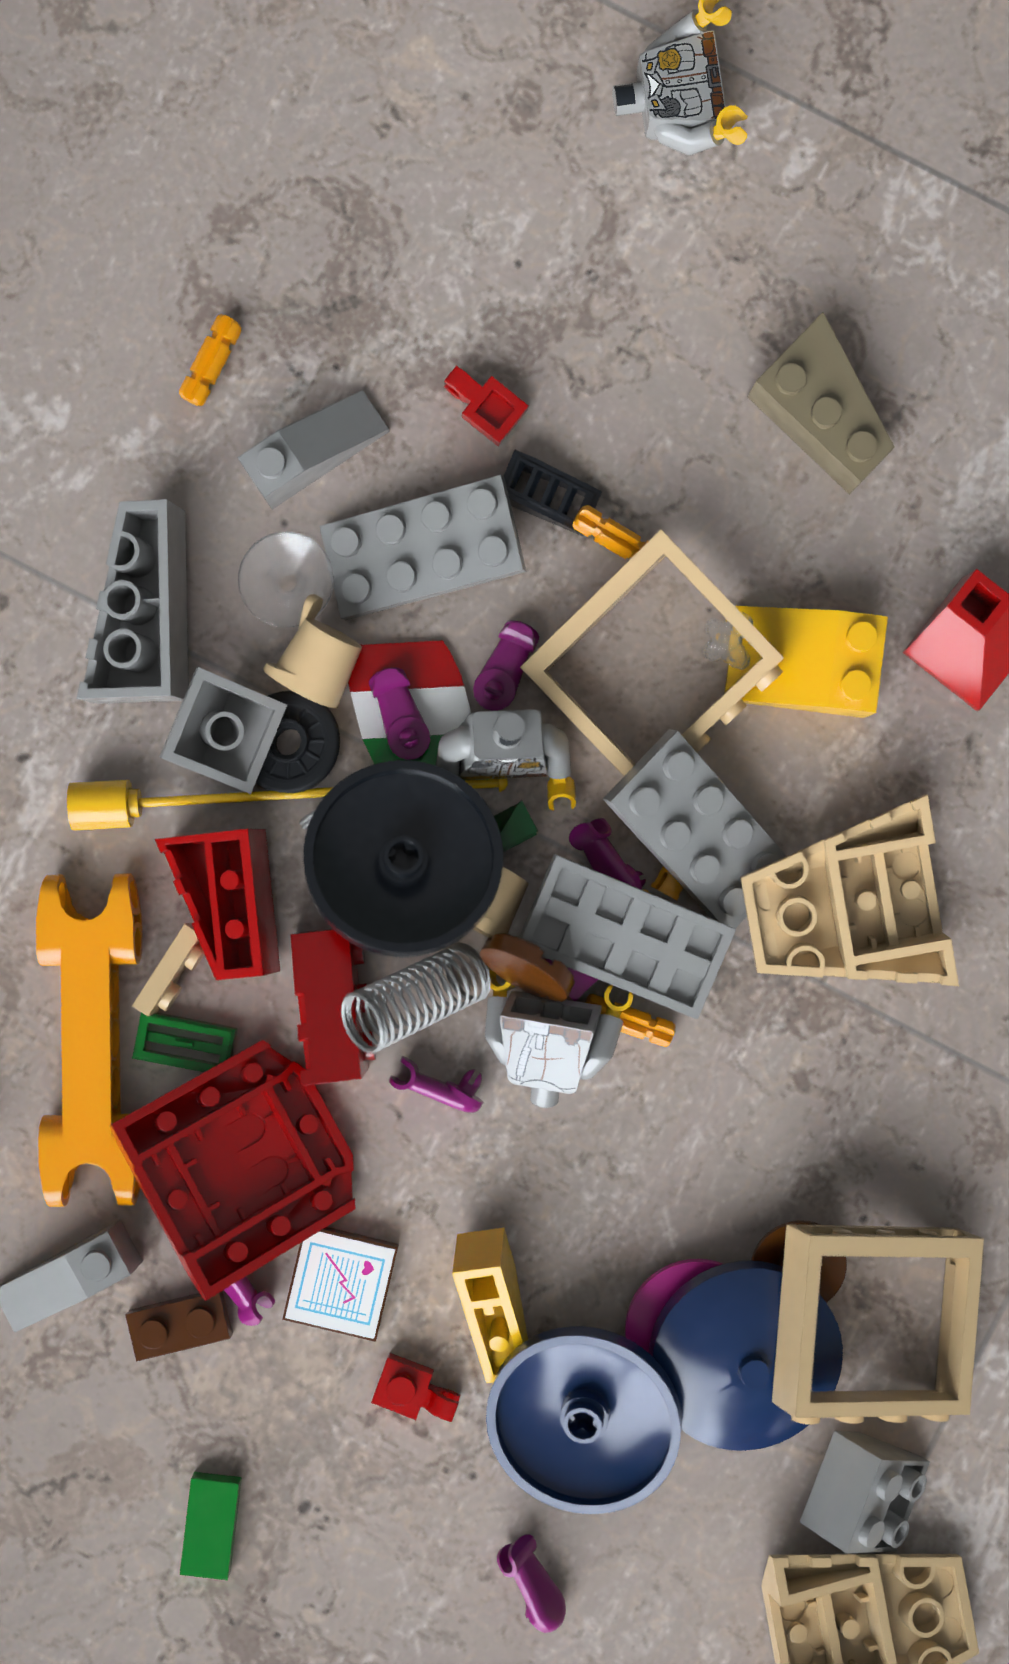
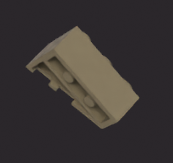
M824 312L756 380L748 395V398L849 495L895 448Z

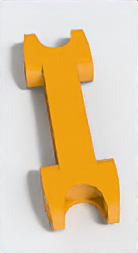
M116 873L113 877L107 906L100 915L91 919L85 918L73 907L66 880L62 874L46 875L40 888L36 915V952L41 966H61L62 1115H44L39 1126L38 1159L44 1198L49 1207L66 1206L70 1198L75 1171L79 1165L88 1163L97 1165L106 1171L111 1179L118 1205H135L141 1188L121 1153L109 1125L128 1115L121 1114L119 965L139 964L141 960L142 915L137 885L131 873Z

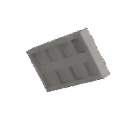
M502 475L319 526L340 617L344 620H350L527 572L505 478Z
M669 729L603 798L708 916L734 929L747 917L740 877L786 857L778 845L677 730Z
M554 854L519 937L541 947L540 949L544 951L542 955L544 958L552 961L555 959L558 961L559 959L566 967L698 1020L736 929Z

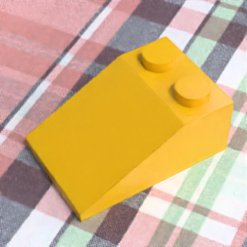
M735 606L784 657L777 664L783 672L762 692L755 685L741 698L745 703L865 718L876 713L888 616L841 610ZM733 626L724 693L763 658Z

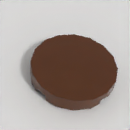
M505 933L494 934L493 937L491 936L490 938L489 936L479 952L482 961L494 973L515 987L539 998L563 1002L575 984L572 972L559 959L558 961L555 959L552 965L541 958L544 953L540 949L541 947L520 937Z

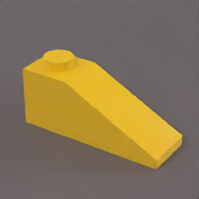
M504 1227L457 1234L452 1270L486 1383L494 1382L495 1376L505 1359L514 1349L528 1340L516 1267Z

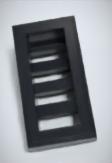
M516 449L503 475L512 507L584 536L573 528L574 519L567 516V513L576 493L584 496L580 509L585 505L596 508L602 494L601 490ZM522 471H525L531 475L522 494L516 491L515 488ZM540 479H544L549 483L541 502L532 499ZM558 486L567 490L557 511L550 508Z

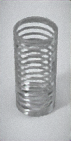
M457 943L370 985L347 994L341 1008L343 1025L348 1036L356 1046L365 1052L376 1053L392 1043L394 1044L400 1041V1039L408 1037V1035H412L485 999L490 992L491 978L489 968L482 961L479 952L475 948L465 943ZM454 951L467 955L476 966L482 982V991L478 997L477 982L472 969ZM452 956L459 959L467 968L474 986L473 996L469 995L467 979L461 968L452 960ZM435 963L439 964V970L435 967ZM452 965L459 972L466 992L459 985L453 973ZM427 967L431 968V974L427 971ZM442 967L445 969L446 976H447V979H448L449 983L447 982L445 976L443 975ZM419 971L423 972L422 977L419 975ZM434 971L439 975L443 988L449 996L450 1003L445 1000L443 992L435 979ZM411 975L415 976L414 981L410 979ZM426 975L432 981L436 994L441 1000V1006L435 1001L434 994L427 984ZM402 979L407 981L406 986L402 983ZM418 979L424 985L428 998L432 1002L433 1010L427 1005L426 999L419 988ZM394 982L398 984V990L394 988ZM410 984L415 988L420 1002L423 1004L425 1014L419 1009L411 992ZM386 987L390 989V995L385 991ZM451 987L458 994V999L452 995ZM402 988L409 996L416 1012V1018L409 1010L403 997ZM377 991L382 993V1000L377 996ZM394 993L398 996L406 1011L408 1022L402 1016L395 1002ZM355 997H357L356 1011L361 1028L368 1039L376 1044L377 1047L369 1046L364 1042L356 1030L351 1012L352 1001ZM386 998L391 1002L397 1014L399 1025L390 1014ZM360 999L365 1001L367 1018L371 1027L380 1037L379 1042L371 1036L365 1027L361 1017ZM378 1003L382 1006L388 1017L391 1030L387 1026L386 1018ZM369 1007L378 1021L379 1029L374 1024ZM428 1012L433 1015L432 1018L428 1017ZM420 1016L424 1018L423 1022L420 1021ZM412 1020L416 1022L415 1026L412 1025ZM403 1023L408 1027L407 1030L403 1029ZM395 1028L399 1030L398 1034L394 1033Z

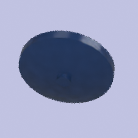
M747 1260L712 1267L696 1275L681 1286L665 1304L656 1320L650 1338L648 1353L662 1366L675 1387L681 1407L682 1431L706 1445L736 1451L757 1450L779 1444L810 1425L791 1420L792 1416L772 1402L783 1266L764 1261ZM820 1293L818 1298L811 1392L835 1391L843 1362V1344L840 1329L833 1312Z
M568 1326L548 1330L531 1337L514 1349L505 1359L495 1376L488 1397L486 1426L489 1441L498 1462L507 1475L526 1493L560 1510L580 1514H604L631 1507L647 1498L662 1485L671 1472L679 1452L682 1414L678 1395L668 1374L655 1358L641 1346L608 1330L586 1326Z

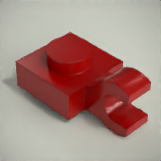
M455 366L444 380L446 383L444 388L455 398L468 404L461 417L498 447L529 408L528 404L493 376L482 387L464 370Z
M389 1353L371 1403L414 1420L417 1419L420 1408L423 1407L432 1415L452 1422L461 1395L452 1390L430 1384L434 1369Z

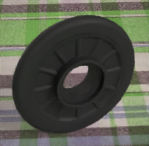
M280 691L268 695V697L286 704L287 707L256 783L269 791L298 793L309 790L326 778L337 761L340 750V732L337 721L328 707L315 703L293 691ZM285 730H297L301 737L300 747L293 754H281L277 748L278 737Z

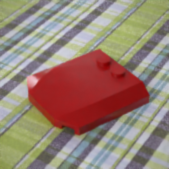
M264 1040L255 1043L109 1125L121 1153L184 1269L202 1298L206 1301L356 1209L355 1198L352 1195L353 1154L316 1086H301L300 1071L306 1069L275 1051Z

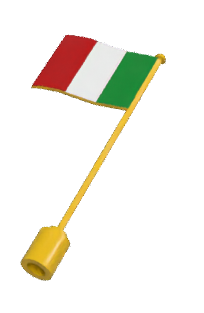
M443 640L362 644V649L348 681V686L361 736L373 763L407 760L399 758L388 746L378 700L373 697L369 686V680L377 672L387 668H400L406 673L410 682L408 689L430 732L428 749L420 757L409 760L436 766L438 745L441 737L445 733L458 728L471 713L462 676L450 650ZM129 779L73 782L68 785L67 812L73 831L133 827L135 817L142 816V807L325 797L333 787L311 788L298 793L256 791L251 794L238 792L142 798L140 789H132ZM507 779L464 780L474 789L498 788L499 792L504 791L508 785Z

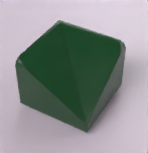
M522 800L514 806L494 815L502 838L503 852L537 835L536 832L538 830Z

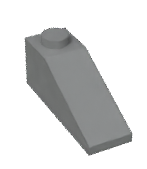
M362 390L276 431L237 458L273 510L390 431Z
M120 1219L1 1284L0 1306L13 1331L17 1332L73 1306L130 1276L143 1260Z

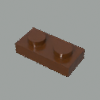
M223 1291L207 1301L202 1298L200 1293L130 1309L125 1314L136 1362L228 1340L233 1335Z

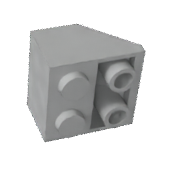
M834 1431L800 1523L846 1554L894 1552L908 1535V1518L914 1503L925 1490L927 1483L925 1474L930 1461L922 1456L860 1432Z

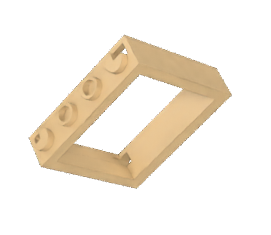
M662 530L656 533L520 667L623 776L635 766V763L548 671L665 557L684 574L763 657L681 734L697 753L711 740L706 733L709 728L719 719L727 725L747 706L741 699L755 685L762 692L783 672L777 664L784 657Z
M786 1224L772 1402L792 1416L791 1420L811 1425L818 1424L820 1418L833 1417L841 1422L858 1424L864 1422V1417H878L888 1422L903 1423L907 1421V1416H921L927 1420L945 1422L949 1420V1415H970L984 1238L952 1227ZM822 1256L946 1258L935 1390L811 1392Z

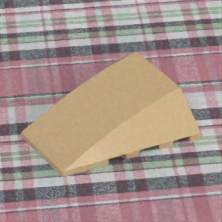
M927 794L740 877L757 973L809 977L835 976L855 980L881 979L895 980L901 983L918 984V982L959 986L952 939L942 931L928 844L936 843Z
M958 1554L769 1555L761 1587L775 1664H962L979 1654L962 1557Z

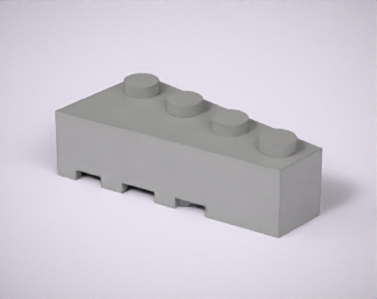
M167 499L119 502L106 561L109 570L104 591L99 593L96 609L100 611L94 638L89 639L85 658L89 659L85 679L84 682L79 684L76 699L97 704L183 701L189 687L185 510Z

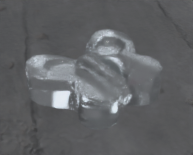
M741 612L747 618V620L753 625L754 623L751 616L747 615L744 612ZM713 618L708 620L705 624V630L710 640L703 648L704 657L713 662L723 660L735 669L742 670L746 668L750 663V656L742 645L744 637L727 619L724 621Z

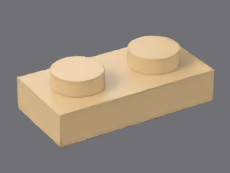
M192 923L183 925L132 1007L146 1016L158 1013L160 1008L164 1011L169 1010L182 990V987L176 984L186 968L193 971L205 955L192 927Z

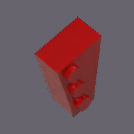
M239 829L155 839L160 853L165 854L176 879L173 883L178 895L183 896L194 923H192V927L216 981L258 977L280 972L266 829Z
M333 929L291 934L295 996H298L301 1024H297L298 1041H303L306 1070L300 1071L301 1086L362 1079L369 1068L368 1061L376 1060V1053L372 1054L363 1051L350 1039L343 1025L341 1008L347 994L367 985V983L359 984L357 965L365 964L364 949L347 941ZM355 997L351 1006L354 1025L363 1041L369 1046L375 1047V1044L363 1032L358 1021L356 1011L357 997ZM360 999V1011L363 1019V1013L366 1012L365 1001ZM369 1031L371 1036L374 1038L373 1031Z

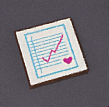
M329 1227L304 1240L299 1246L282 1320L376 1342L399 1244Z

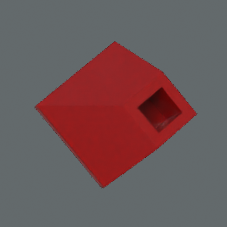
M975 569L959 580L902 653L973 709L980 711L1009 674V594L978 569Z

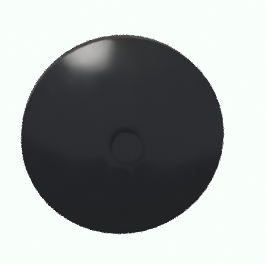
M411 760L382 762L362 768L344 778L327 793L314 811L307 828L303 847L305 879L313 903L321 916L335 932L347 941L364 950L384 956H422L445 949L469 934L486 915L496 896L502 876V838L497 822L487 803L473 787L459 776L441 767Z

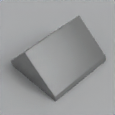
M196 667L160 758L251 794L287 705Z

